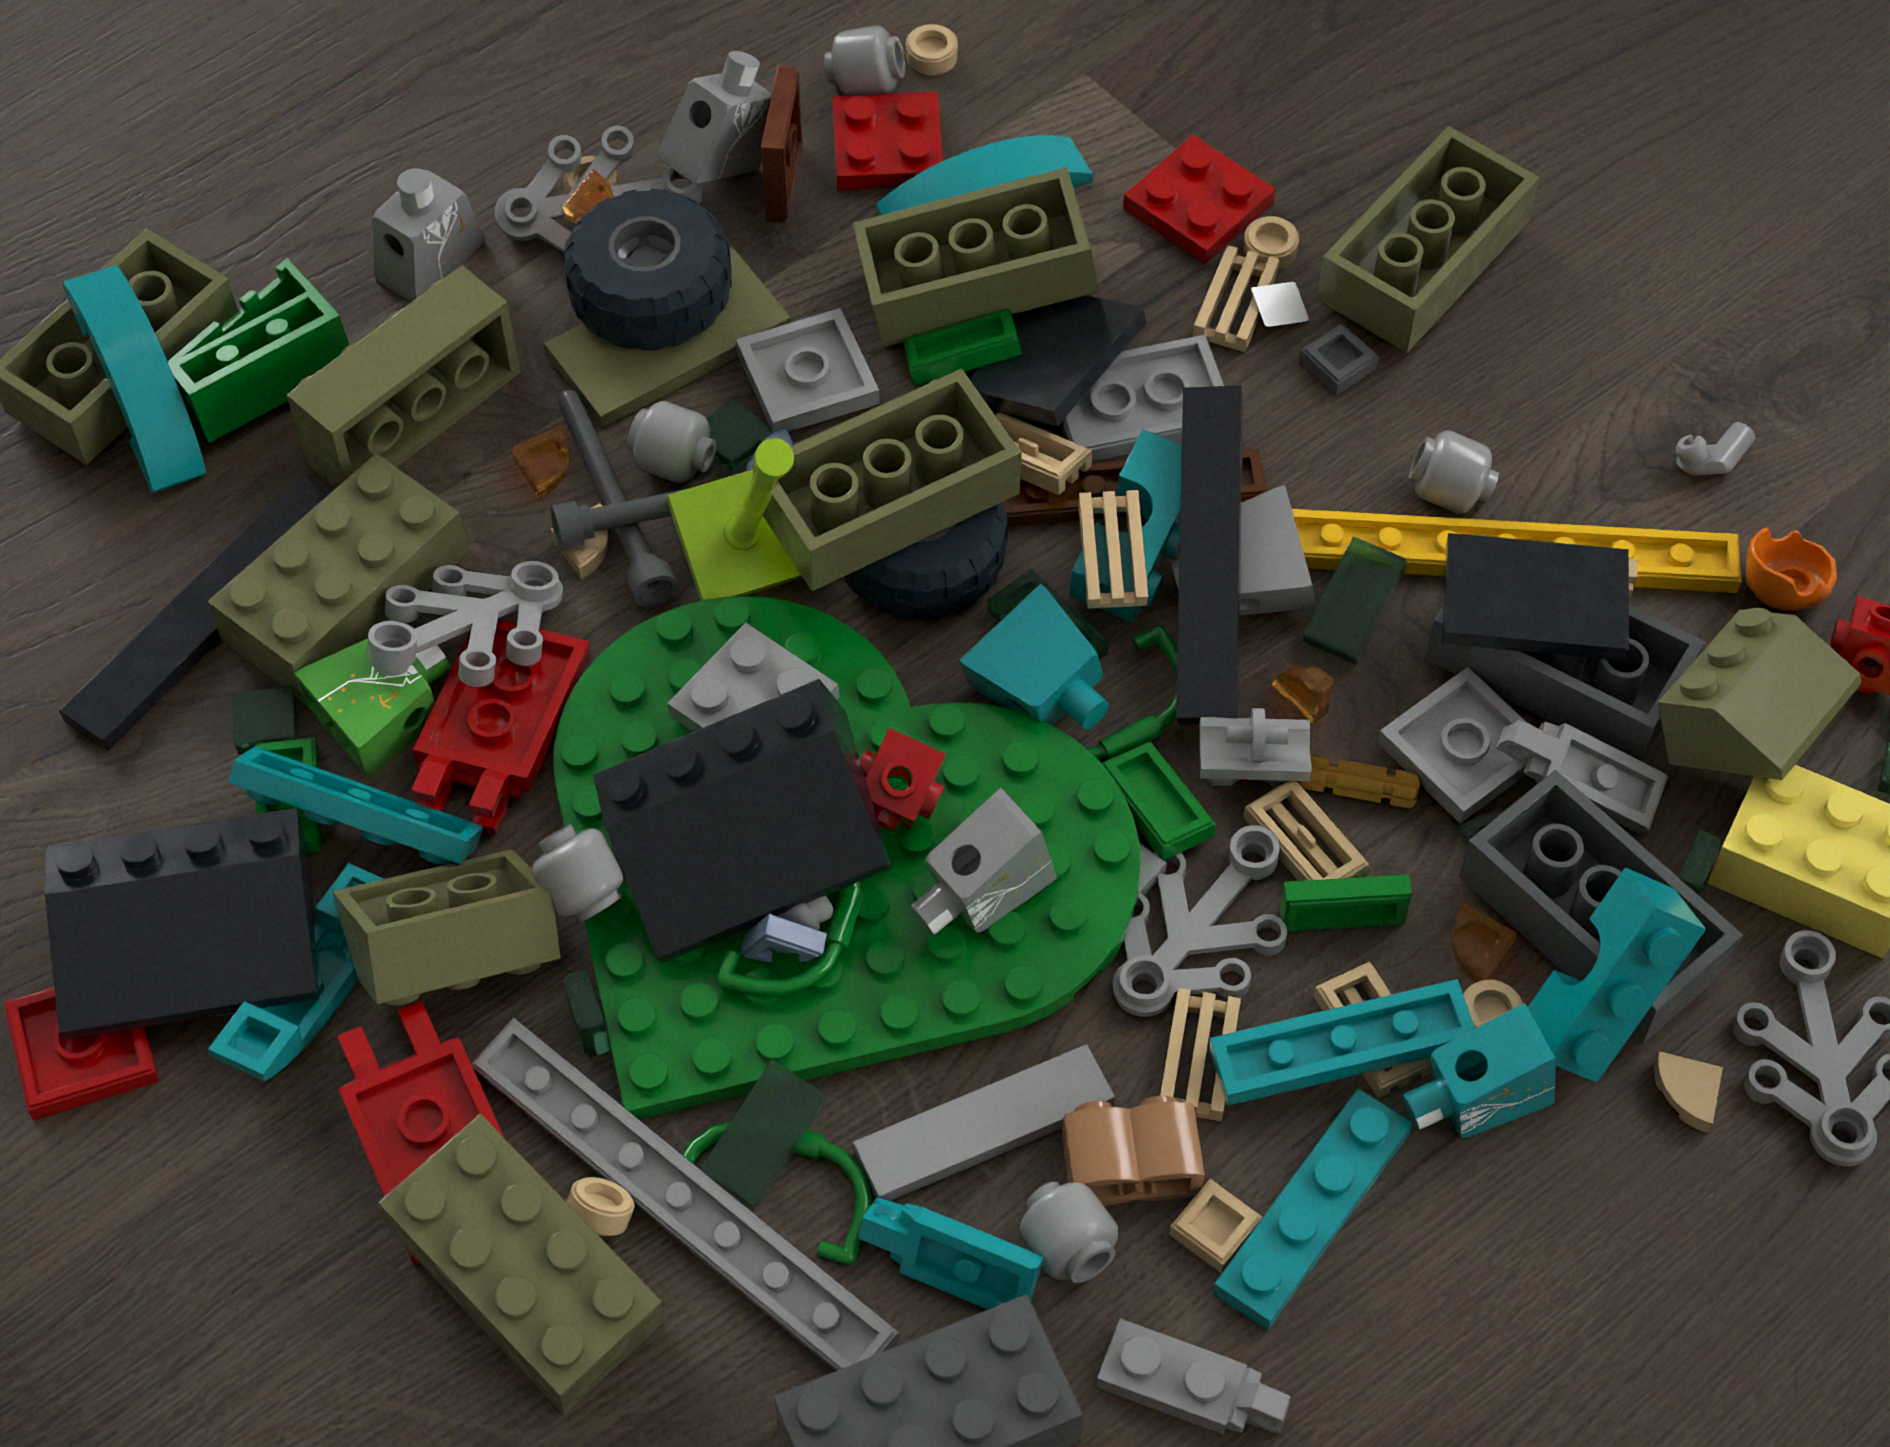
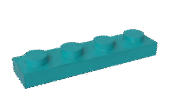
M256 746L234 760L228 781L232 785L247 789L246 795L255 801L265 804L287 803L304 809L303 814L310 820L328 825H335L339 822L361 829V835L372 842L384 845L401 843L418 849L420 857L440 865L454 862L461 864L477 849L483 826Z
M1458 979L1212 1037L1210 1038L1209 1049L1226 1104L1229 1106L1429 1058L1435 1049L1475 1029Z
M1358 1088L1214 1283L1213 1294L1268 1331L1409 1136L1413 1123Z

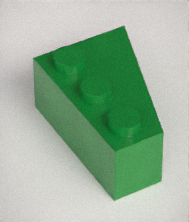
M288 258L275 268L278 277L260 293L250 289L239 299L242 308L222 326L215 321L212 322L168 361L191 423L208 443L287 402V394L294 390L304 378L317 373L340 356L342 351L349 346L340 315Z

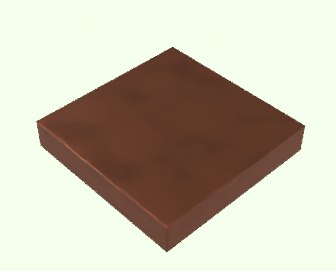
M777 67L761 144L766 220L785 222L789 216L803 145L799 72H797L796 67Z

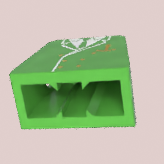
M368 638L307 665L294 673L304 705L367 780L376 775L420 735L435 704L429 684L451 671L450 664L438 645L417 653L414 663L409 666L408 670L396 676L384 675L374 669L373 664L367 657Z

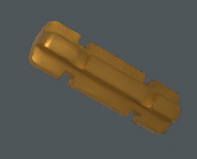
M1310 754V781H1300L1303 789L1324 792V787L1333 788L1332 794L1377 803H1381V798L1383 797L1390 799L1389 805L1404 808H1413L1415 806L1420 787V776L1416 773L1396 770L1395 775L1386 774L1387 768L1342 759H1339L1338 765L1329 763L1330 757Z

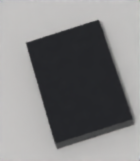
M1089 295L1031 309L1015 327L1022 355L979 367L969 379L991 410L1058 426L1145 326L1147 322L1143 307Z
M1448 533L1445 545L1442 644L1625 661L1629 650V549Z

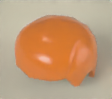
M1765 527L1749 541L1746 555V581L1749 588L1762 604L1783 611L1809 609L1824 602L1832 593L1837 581L1836 561L1822 545L1803 539L1797 530L1791 531L1783 538L1774 539L1771 538V531Z

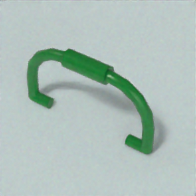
M1154 626L1131 638L1134 647L1138 651L1157 642L1171 662L1177 676L1178 646L1163 626ZM1177 682L1176 693L1165 710L1157 716L1151 714L1099 740L1098 746L1088 748V750L1098 760H1109L1162 736V730L1176 720Z
M861 881L839 890L826 932V948L819 960L806 971L783 980L759 979L734 974L740 955L737 952L726 950L716 977L717 984L722 988L757 995H788L811 987L832 969L839 954L848 949L864 897V893L860 889Z
M764 1117L761 1122L736 1119L711 1126L688 1143L682 1156L693 1165L700 1154L714 1143L735 1136L757 1137L758 1143L819 1160L822 1156L838 1164L852 1183L856 1197L854 1217L844 1247L821 1241L817 1257L843 1265L855 1263L863 1241L858 1239L862 1218L871 1206L872 1195L863 1169L847 1151L826 1141V1135Z

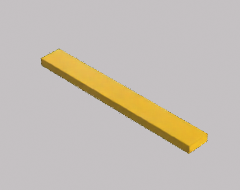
M1292 509L1308 569L1444 576L1448 533L1629 549V559L1637 560V580L1633 587L1738 593L1742 582L1738 534Z

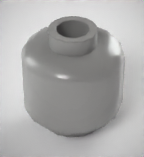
M880 25L839 32L834 38L832 52H826L824 56L825 72L829 83H837L845 96L891 93L896 87L897 80L903 78L905 74V59L899 38L897 36H890L889 32Z
M660 401L653 404L648 410L643 408L636 414L629 430L627 449L633 452L634 463L640 470L677 484H683L691 480L698 470L702 472L708 470L715 455L716 440L710 438V427L706 417L698 412L670 402Z
M1446 430L1437 434L1434 439L1430 437L1423 439L1412 461L1408 479L1415 481V493L1421 500L1452 513L1463 514L1468 512L1475 505L1476 501L1483 504L1488 502L1497 484L1499 472L1491 469L1492 453L1488 446L1453 431Z
M569 824L538 843L544 854L534 862L531 872L539 886L549 889L554 901L555 912L563 917L576 915L579 922H582L601 912L622 897L618 887L623 884L625 876L616 854L599 830L586 829L576 833L573 826Z
M1050 1182L1038 1188L1029 1197L1026 1203L1028 1210L1020 1223V1236L1031 1252L1044 1256L1041 1267L1046 1274L1056 1280L1071 1279L1074 1283H1082L1100 1274L1113 1261L1115 1257L1114 1245L1118 1240V1226L1093 1190L1085 1184L1078 1182L1067 1183L1061 1186L1058 1182Z

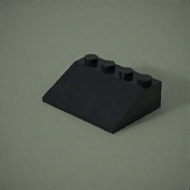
M819 678L593 774L606 831L656 958L661 963L751 927L769 914L774 916L780 915L796 905L804 902L809 903L892 868L847 713Z
M297 808L46 847L45 900L58 1029L62 1040L235 1013L244 1001L259 1008H267L319 999L311 855Z

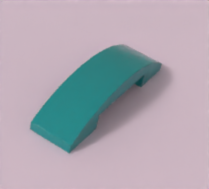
M1038 135L1007 139L958 154L917 174L881 199L876 204V212L880 216L1065 167L1068 168L1074 188L1092 182L1093 173L1070 137Z
M111 266L64 281L62 287L83 336L90 337L132 437L129 443L151 494L205 476L207 472L199 444L171 368L138 298L119 266Z
M348 863L315 907L317 923L314 927L319 999L267 1008H259L244 1001L208 1048L210 1057L265 1082L301 1053L332 1017L358 979L334 904L332 891L383 880V878Z

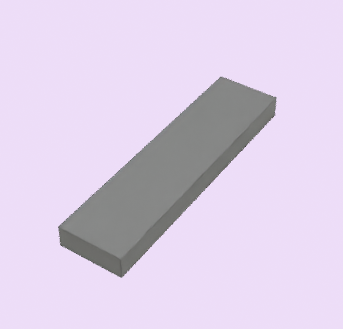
M1086 1044L853 1141V1151L866 1174L867 1181L875 1197L892 1201L1062 1129L1064 1114L1073 1112L1076 1107L1083 1103L1104 1101L1114 1107L1115 1096Z

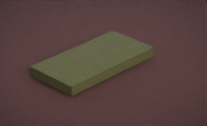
M733 247L729 248L732 287L729 290L727 305L709 328L704 332L702 331L699 335L693 336L687 342L675 347L673 345L660 347V350L645 351L643 348L634 347L629 349L597 337L582 323L544 343L546 356L569 386L579 394L583 404L602 428L739 358L736 349V339L792 323L791 316Z

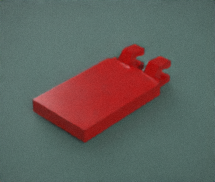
M498 619L492 653L496 657L494 680L489 685L473 687L463 683L458 676L460 655L464 650L468 649L470 630L413 748L414 761L418 765V775L411 793L413 798L419 799L417 803L443 812L450 800L453 782L476 787L469 803L470 812L476 813L472 822L483 826L482 832L496 835L507 814L510 796L520 798L523 791L529 793L557 732L564 706L591 657L590 642L587 640L539 629L543 637L541 659L533 665H517L509 661L505 654L507 635L512 629L517 628V623Z
M422 1000L397 1010L414 1055L386 1067L379 1068L362 1026L337 1036L355 1079L343 1084L344 1086L338 1088L384 1197L480 1113L503 1136L460 1038L457 1037L440 1043ZM407 1249L413 1266L420 1264V1262Z

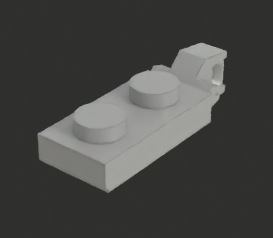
M1519 719L1514 724L1504 726L1496 749L1515 760L1527 763L1523 773L1530 778L1536 779V783L1541 782L1556 769L1616 823L1638 834L1650 830L1668 778L1664 772L1566 723L1556 726L1544 722V724L1541 723L1538 729Z
M1121 1318L1098 1374L1096 1387H1099L1101 1390L1223 1435L1226 1429L1242 1433L1245 1423L1279 1434L1291 1396L1261 1384L1262 1373L1252 1368H1247V1364Z

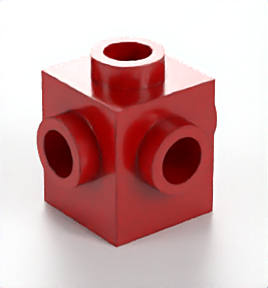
M1857 596L1849 620H1837L1829 646L1860 673L1861 685L1857 688V691L1864 693H1874L1877 691L1890 695V605Z
M892 728L888 729L877 754L865 749L860 761L879 826L896 832L899 825L911 829L917 815L928 820L930 819L944 789V785L935 782L934 779L946 754ZM892 778L900 779L905 783L907 789L902 791L895 790L890 787L888 780Z

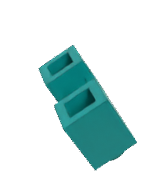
M1142 429L1119 475L1116 496H1126V491L1138 490L1140 515L1146 521V524L1142 526L1148 588L1147 606L1152 607L1164 580V575L1159 573L1158 570L1165 556L1174 560L1180 550L1182 445ZM1095 523L1094 531L1100 593H1111L1105 526ZM1118 531L1124 592H1133L1128 532ZM1081 551L1072 569L1069 596L1087 604L1083 552ZM1141 606L1098 609L1133 623Z
M1626 867L1590 917L1600 936V951L1591 972L1584 980L1580 981L1553 970L1528 1006L1531 1015L1556 1058L1555 1066L1596 1083L1706 930L1675 889Z

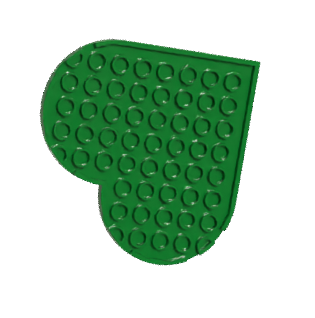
M721 597L673 608L646 620L626 632L599 654L573 688L564 706L554 744L553 768L564 827L571 824L576 833L586 829L599 830L613 851L614 848L604 825L593 774L692 733L691 730L669 715L667 703L745 623H748L838 684L840 697L837 701L847 713L860 759L865 749L877 754L889 728L939 750L946 755L934 779L935 782L944 785V789L930 819L928 820L917 815L911 829L899 825L896 832L880 827L892 868L860 882V889L863 891L864 897L848 949L839 954L832 969L811 987L788 995H757L722 988L717 984L716 977L726 950L737 952L740 955L734 974L759 979L783 980L801 974L821 957L820 955L805 962H799V954L773 953L771 962L746 958L740 954L743 935L753 926L661 963L656 958L626 879L618 887L622 894L620 899L601 912L584 920L624 1108L638 1120L1002 1034L1032 1024L1068 1005L1074 1000V993L1085 986L1098 972L1102 974L1116 956L1127 936V928L1138 900L1141 865L1139 838L1126 798L1114 778L1086 747L1067 733L1045 721L1039 722L1031 715L1005 707L981 703H934L911 707L895 671L883 655L866 638L838 619L808 606L767 597ZM892 778L888 780L890 787L895 790L902 791L907 789L905 783L900 779ZM1002 788L1042 832L1057 879L982 932H975L958 915L935 935H932L921 924L910 908L913 902L936 885L926 863V858L948 835L995 792ZM839 890L825 895L833 909ZM830 919L819 924L820 930L818 931L826 933Z

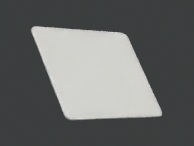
M1295 282L1251 288L1266 327L1309 321Z

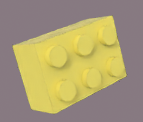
M1796 764L1783 780L1754 776L1721 848L1707 884L1884 959L1890 949V804Z

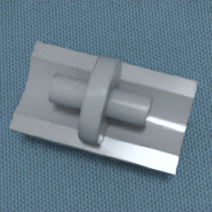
M1251 708L1250 718L1200 717V778L1208 779L1210 785L1232 786L1240 779L1264 780L1271 787H1278L1286 781H1310V720L1265 719L1264 708Z

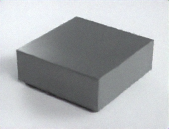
M1343 323L1302 348L1299 357V363L1335 396L1377 370L1379 356Z

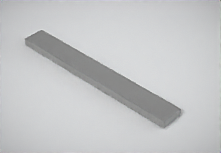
M515 1018L503 1028L471 1063L475 1073L600 1177L623 1187L632 1197L635 1206L834 1371L892 1349L901 1339L898 1331Z

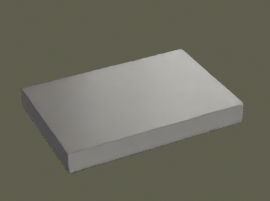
M1205 334L1122 351L1059 424L1064 439L1092 450V462L1130 454L1142 429L1181 444L1183 388L1224 386Z

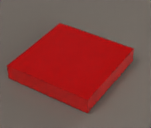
M54 987L4 1002L26 1106L33 1121L160 1082L146 1027L62 1040L58 1029Z

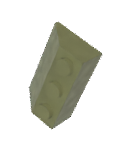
M1764 608L1740 609L1658 701L1669 764L1783 780L1861 685L1860 673L1796 615L1770 613V611Z
M511 849L464 860L461 864L451 863L332 892L334 904L359 982L376 1004L403 1005L417 1000L421 993L441 988L452 990L467 989L479 984L481 978L505 972L514 975L527 974L539 969L541 963L561 959L554 901L550 891L539 886L532 875V868Z

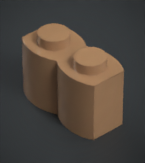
M1154 1096L1141 1101L1136 1107L1127 1109L1112 1107L1110 1103L1104 1101H1091L1079 1105L1073 1112L1064 1114L1061 1134L1068 1183L1078 1182L1085 1184L1093 1190L1104 1206L1122 1204L1133 1200L1163 1201L1196 1196L1202 1189L1205 1173L1193 1103L1177 1102L1171 1096Z

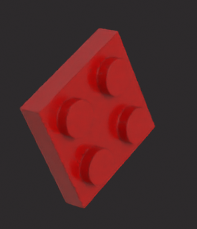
M938 92L832 96L837 190L897 188L917 174L943 161Z
M1192 135L1124 194L1123 209L1206 264L1274 204L1276 189L1195 135Z

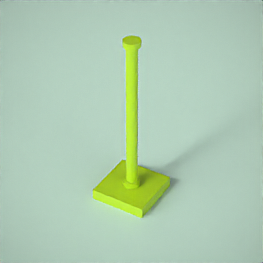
M769 438L758 446L754 455L756 467L754 474L752 469L668 495V506L700 601L721 597L746 596L803 578L763 517V513L779 478L785 476L790 471L794 462L793 450L786 441L779 438Z

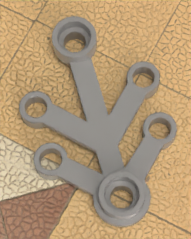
M612 126L605 130L602 135V150L571 192L565 195L549 197L563 175L576 170L582 159L579 142L572 136L560 135L550 142L548 146L549 159L527 188L509 190L499 198L494 211L495 221L499 230L511 239L530 241L538 237L564 253L566 240L572 232L554 220L575 217L579 220L606 198H614L621 195L622 192L637 189V191H648L651 188L664 189L671 194L677 195L679 193L697 201L700 205L703 199V183L693 184L691 182L686 188H676L672 182L677 179L686 178L669 167L660 178L602 188L620 163L628 161L634 154V138L630 130L623 126ZM616 139H621L627 143V146L621 150H614L608 145ZM561 149H569L574 152V155L569 159H560L556 156V153ZM519 207L531 209L530 214L525 217H516L512 212Z
M526 561L516 565L510 576L465 571L461 567L454 565L438 567L433 572L432 592L420 591L409 585H395L386 591L384 612L392 621L380 622L369 630L367 657L377 672L388 676L400 675L405 673L409 666L414 663L417 653L471 630L468 649L464 650L460 655L458 676L463 683L469 686L482 687L489 685L495 677L496 657L492 653L498 618L518 610L517 628L512 629L507 635L506 657L512 663L522 666L537 663L541 659L543 637L539 632L541 614L560 604L563 595V585L558 579L557 571L552 566L538 561ZM467 591L492 595L485 599L466 597ZM420 612L445 615L415 629L405 624L418 619Z
M1257 825L1239 829L1231 839L1229 851L1230 865L1190 912L1183 882L1186 874L1185 857L1179 853L1164 860L1173 862L1179 868L1176 873L1171 875L1160 873L1156 880V885L1159 887L1167 939L1152 956L1145 927L1149 919L1150 904L1148 899L1141 893L1138 896L1137 906L1142 909V913L1137 917L1131 918L1127 928V936L1124 940L1127 961L1117 969L1113 978V995L1123 1010L1139 1017H1150L1160 1014L1170 1006L1173 998L1177 996L1178 988L1191 990L1190 995L1203 992H1217L1226 999H1228V996L1241 998L1250 988L1251 970L1240 959L1226 958L1221 960L1216 967L1176 969L1188 955L1253 948L1259 954L1271 956L1283 950L1288 930L1285 922L1276 915L1264 914L1251 922L1213 926L1251 880L1267 878L1275 871L1278 864L1280 845L1272 831ZM1254 852L1260 854L1264 861L1252 863L1244 860L1242 857L1247 853ZM1264 928H1270L1279 934V938L1274 941H1265L1259 938L1257 932ZM1226 972H1236L1241 975L1243 981L1235 986L1228 985L1220 977ZM1139 981H1148L1155 986L1156 990L1150 994H1140L1135 992L1132 987Z
M1803 930L1789 937L1780 954L1779 964L1785 977L1791 983L1797 985L1809 1044L1775 1020L1772 1011L1767 1006L1758 1002H1749L1740 1007L1732 1023V1030L1735 1037L1741 1043L1748 1046L1766 1045L1817 1082L1822 1102L1787 1080L1784 1068L1777 1062L1768 1059L1759 1060L1752 1064L1744 1079V1089L1746 1094L1755 1102L1761 1104L1776 1102L1810 1127L1811 1143L1823 1159L1838 1166H1855L1870 1157L1877 1143V1131L1874 1127L1873 1119L1890 1100V1080L1882 1072L1884 1069H1890V1054L1882 1056L1877 1061L1870 1075L1871 1083L1852 1103L1849 1097L1846 1078L1877 1040H1885L1890 1037V999L1876 996L1867 1000L1858 1015L1857 1024L1838 1045L1824 980L1828 977L1835 963L1836 952L1830 940L1824 935L1815 931ZM1804 959L1810 962L1814 969L1804 968L1795 960ZM1878 1012L1883 1014L1888 1019L1889 1024L1881 1025L1872 1020L1869 1013ZM1754 1018L1763 1025L1764 1029L1759 1031L1752 1030L1745 1024L1743 1019ZM1765 1075L1770 1077L1776 1087L1765 1088L1756 1081L1755 1076ZM1835 1130L1845 1132L1851 1138L1852 1143L1848 1144L1839 1141L1831 1132Z

